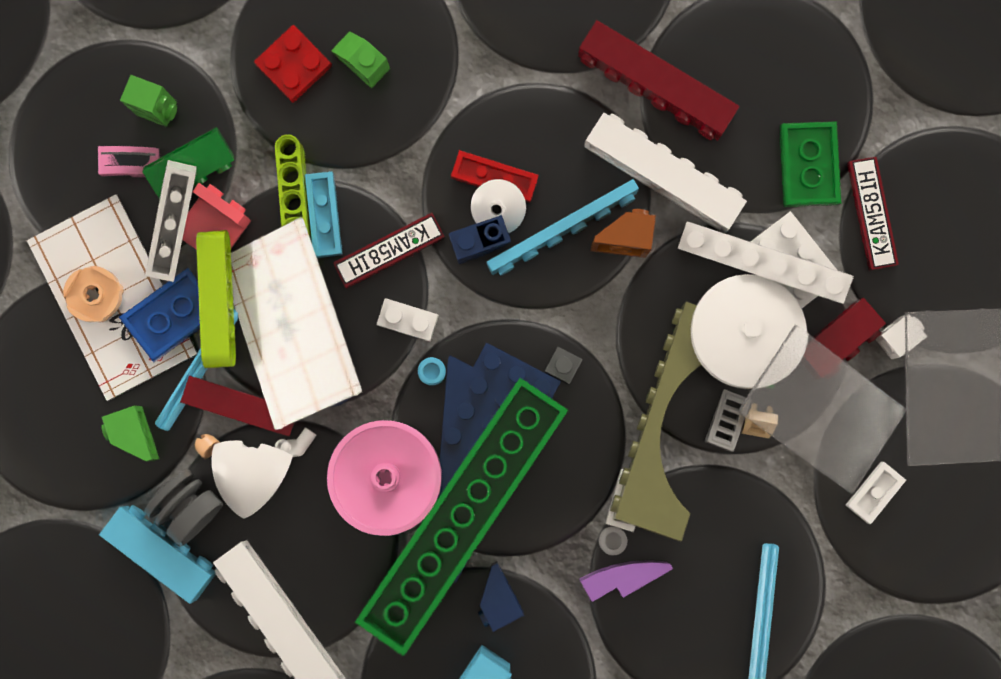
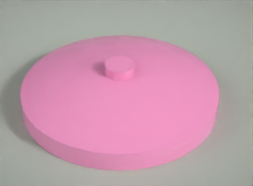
M374 421L355 428L337 445L329 462L327 485L334 507L350 525L368 534L394 535L415 527L426 518L440 494L442 469L434 447L419 431L400 422Z

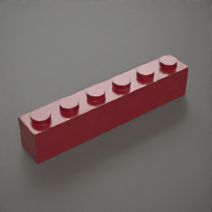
M596 20L579 47L578 57L581 58L580 60L583 64L590 68L597 67L613 82L618 83L620 81L625 84L632 94L638 97L643 95L650 99L654 107L661 111L668 110L673 113L677 121L684 125L691 124L699 129L698 132L707 139L712 140L714 138L718 141L740 107Z

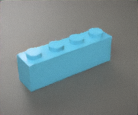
M134 505L131 507H119L99 535L189 604L197 601L216 575L212 569L213 564L202 556L197 558L190 553L191 548L187 544L179 547L166 534L167 529L162 525L157 526L155 522L152 524L145 519L146 514L140 508Z

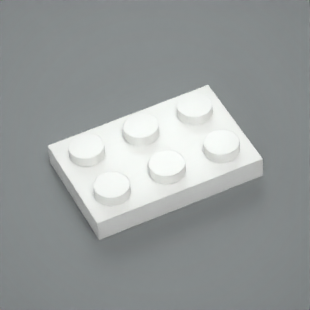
M791 211L751 241L752 243L837 270ZM777 282L795 297L801 309L819 296Z

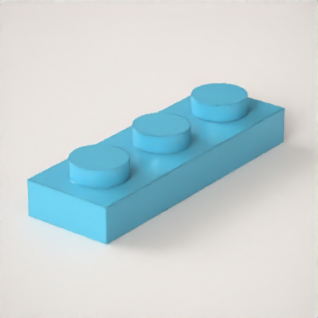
M331 171L305 174L312 246L316 258L343 255L334 173Z

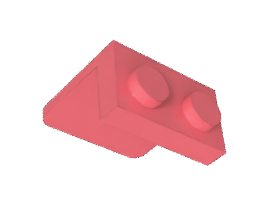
M198 183L192 192L199 198L187 214L182 240L197 250L196 237L198 232L227 230L232 248L251 222L244 215L246 209L234 200L229 204L221 199L223 193L211 184L206 188Z

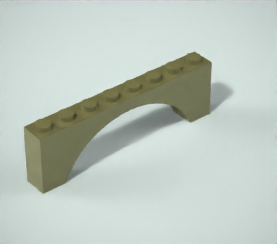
M688 302L681 309L676 308L672 324L676 326L673 335H667L663 350L667 351L664 361L659 360L654 374L655 377H658L655 388L650 387L645 403L650 405L647 414H641L637 425V430L641 431L638 442L633 440L630 446L628 457H631L632 460L629 469L624 467L619 480V484L623 485L620 496H614L610 511L614 512L612 519L676 541H682L690 513L677 499L665 476L660 453V434L664 414L674 392L692 371L702 365L695 354L691 340V321L697 305Z

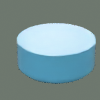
M426 358L418 367V376L426 385H438L446 376L445 365L437 358Z

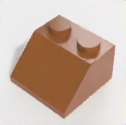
M632 209V212H626L594 237L591 251L646 258L652 250L656 215H649V211L644 209Z

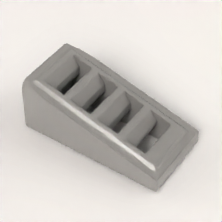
M723 389L704 442L729 452H734L750 399ZM727 399L741 404L740 410L726 405ZM723 410L736 414V420L722 415ZM720 420L734 425L733 429L730 430L720 426ZM719 431L730 435L729 440L715 436L716 432Z

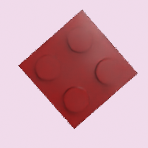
M294 24L254 61L255 65L292 103L332 67L331 62Z

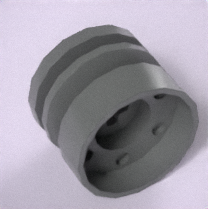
M185 470L166 482L157 491L145 509V514L149 518L158 515L155 519L157 526H161L169 520L173 521L168 527L166 534L179 547L193 539L216 516L223 506V502L211 490H207L199 496L196 495L202 482L199 479L191 482L194 474L190 470Z

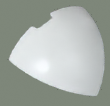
M242 441L214 444L212 450L214 481L226 504L237 515L245 519L258 511L272 497L284 479L293 456L283 450L265 444H260L259 448L256 449L255 447L245 446Z

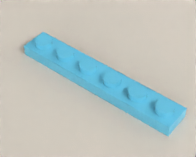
M634 179L487 261V266L492 275L499 273L500 276L506 274L514 268L513 263L521 259L526 262L539 254L537 250L545 245L551 248L563 241L561 236L571 231L572 234H576L587 227L586 222L596 218L599 221L611 213L610 209L619 204L621 207H624L634 201V195L637 194L639 189Z

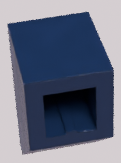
M502 215L448 233L459 265L483 257L511 242Z

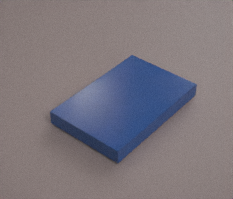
M189 268L175 276L174 282H167L119 317L154 363L200 330L198 280Z

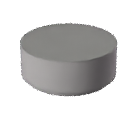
M606 527L599 535V546L609 555H618L627 546V536L618 527Z

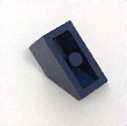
M498 561L491 566L480 602L482 610L478 611L484 626L490 625L493 632L524 616V611Z

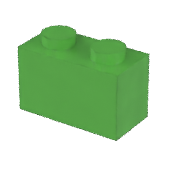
M130 75L120 101L135 115L167 127L169 121H172L176 115L177 101L162 86Z

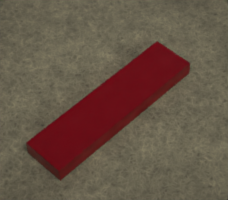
M193 376L188 377L180 403L289 437L294 423L278 429L269 400Z

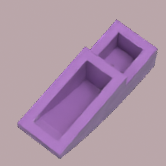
M630 561L596 570L579 578L593 602L615 588L618 589L622 597H625L673 568L667 561Z

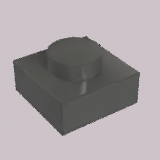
M557 347L545 372L570 384L583 359Z

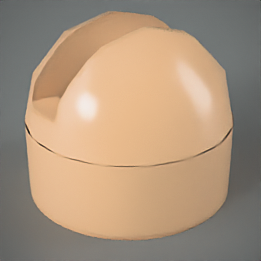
M202 434L201 439L197 438L194 445L198 454L207 459L212 456L214 444L220 442L210 434Z

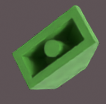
M350 31L331 50L339 60L371 88L390 69L385 56L367 40Z
M131 406L102 417L104 423L101 426L102 433L105 439L110 441V444L145 461L159 460L142 406Z

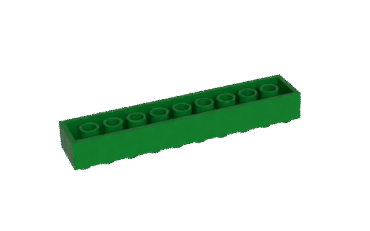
M519 378L355 621L356 624L401 655H405L568 410Z

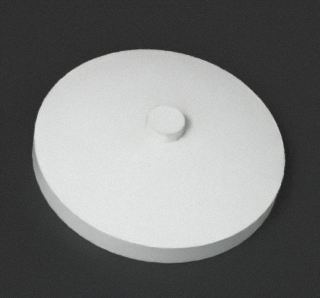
M737 275L714 285L699 301L691 321L692 345L702 366L717 380L736 388H762L781 380L795 368L802 357L806 345V321L795 297L781 284L759 275Z

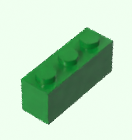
M216 127L144 166L142 172L160 199L168 160L197 166L193 187H196L198 183L202 184L208 180L206 176L216 171L220 174L232 167L231 162L234 161V155Z

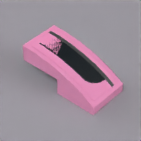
M99 146L98 174L101 176L130 175L131 177H145L142 172L144 166L160 158V149L134 146Z

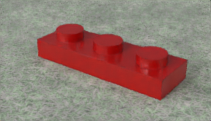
M459 150L451 174V179L477 187L495 179L509 181L520 189L527 203L531 202L539 177L537 174Z

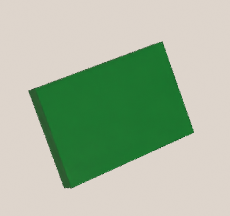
M837 122L782 123L780 125L784 207L840 205L841 187Z

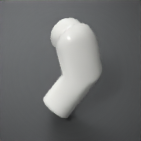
M305 427L297 439H280L275 443V448L283 450L293 457L302 456L316 437V434Z

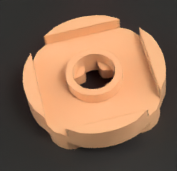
M89 266L73 272L67 279L63 290L68 311L74 317L86 322L107 321L119 309L124 292L123 286L119 283L117 277L110 271L98 266ZM97 287L99 289L98 299H94L92 302L88 301L90 296L87 294V291L89 289L94 290Z

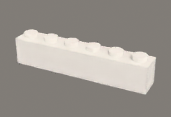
M606 113L602 114L586 139L585 148L722 233H726L730 229L747 202L742 198L743 195L738 190L732 187L725 188L718 183L719 180L712 174L707 172L703 174L696 170L695 165L685 158L678 159L671 154L672 151L667 146L661 143H657V145L652 143L641 130L636 128L631 130L625 126L624 121L614 114H610V116Z
M691 222L686 223L678 249L844 304L854 277Z
M247 540L240 542L213 562L216 566L215 573L221 582H227L233 590L231 595L234 601L240 607L244 606L250 614L248 616L249 622L256 630L260 629L265 635L266 639L264 641L266 646L272 653L277 652L283 661L281 666L289 677L294 676L295 679H346Z

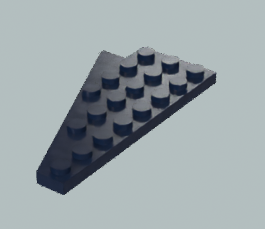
M488 343L485 344L474 367L450 355L447 366L440 452L442 485L439 497L519 378L551 399L561 381ZM464 567L462 568V570L460 571V573L458 574V576H457L456 579L454 580L455 583L457 582L458 578L460 577V575H461V573H462Z

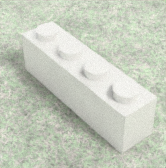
M170 160L167 162L145 273L147 277L174 282L197 166Z

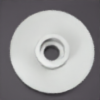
M501 179L490 180L483 183L475 191L471 200V213L476 223L502 215L507 231L510 233L522 223L526 213V201L520 189L513 183ZM492 206H501L502 212L499 214L494 213Z

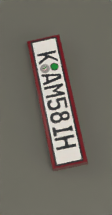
M877 157L849 161L847 167L868 270L897 266L899 262Z
M430 213L333 264L347 289L445 239V236L433 213Z

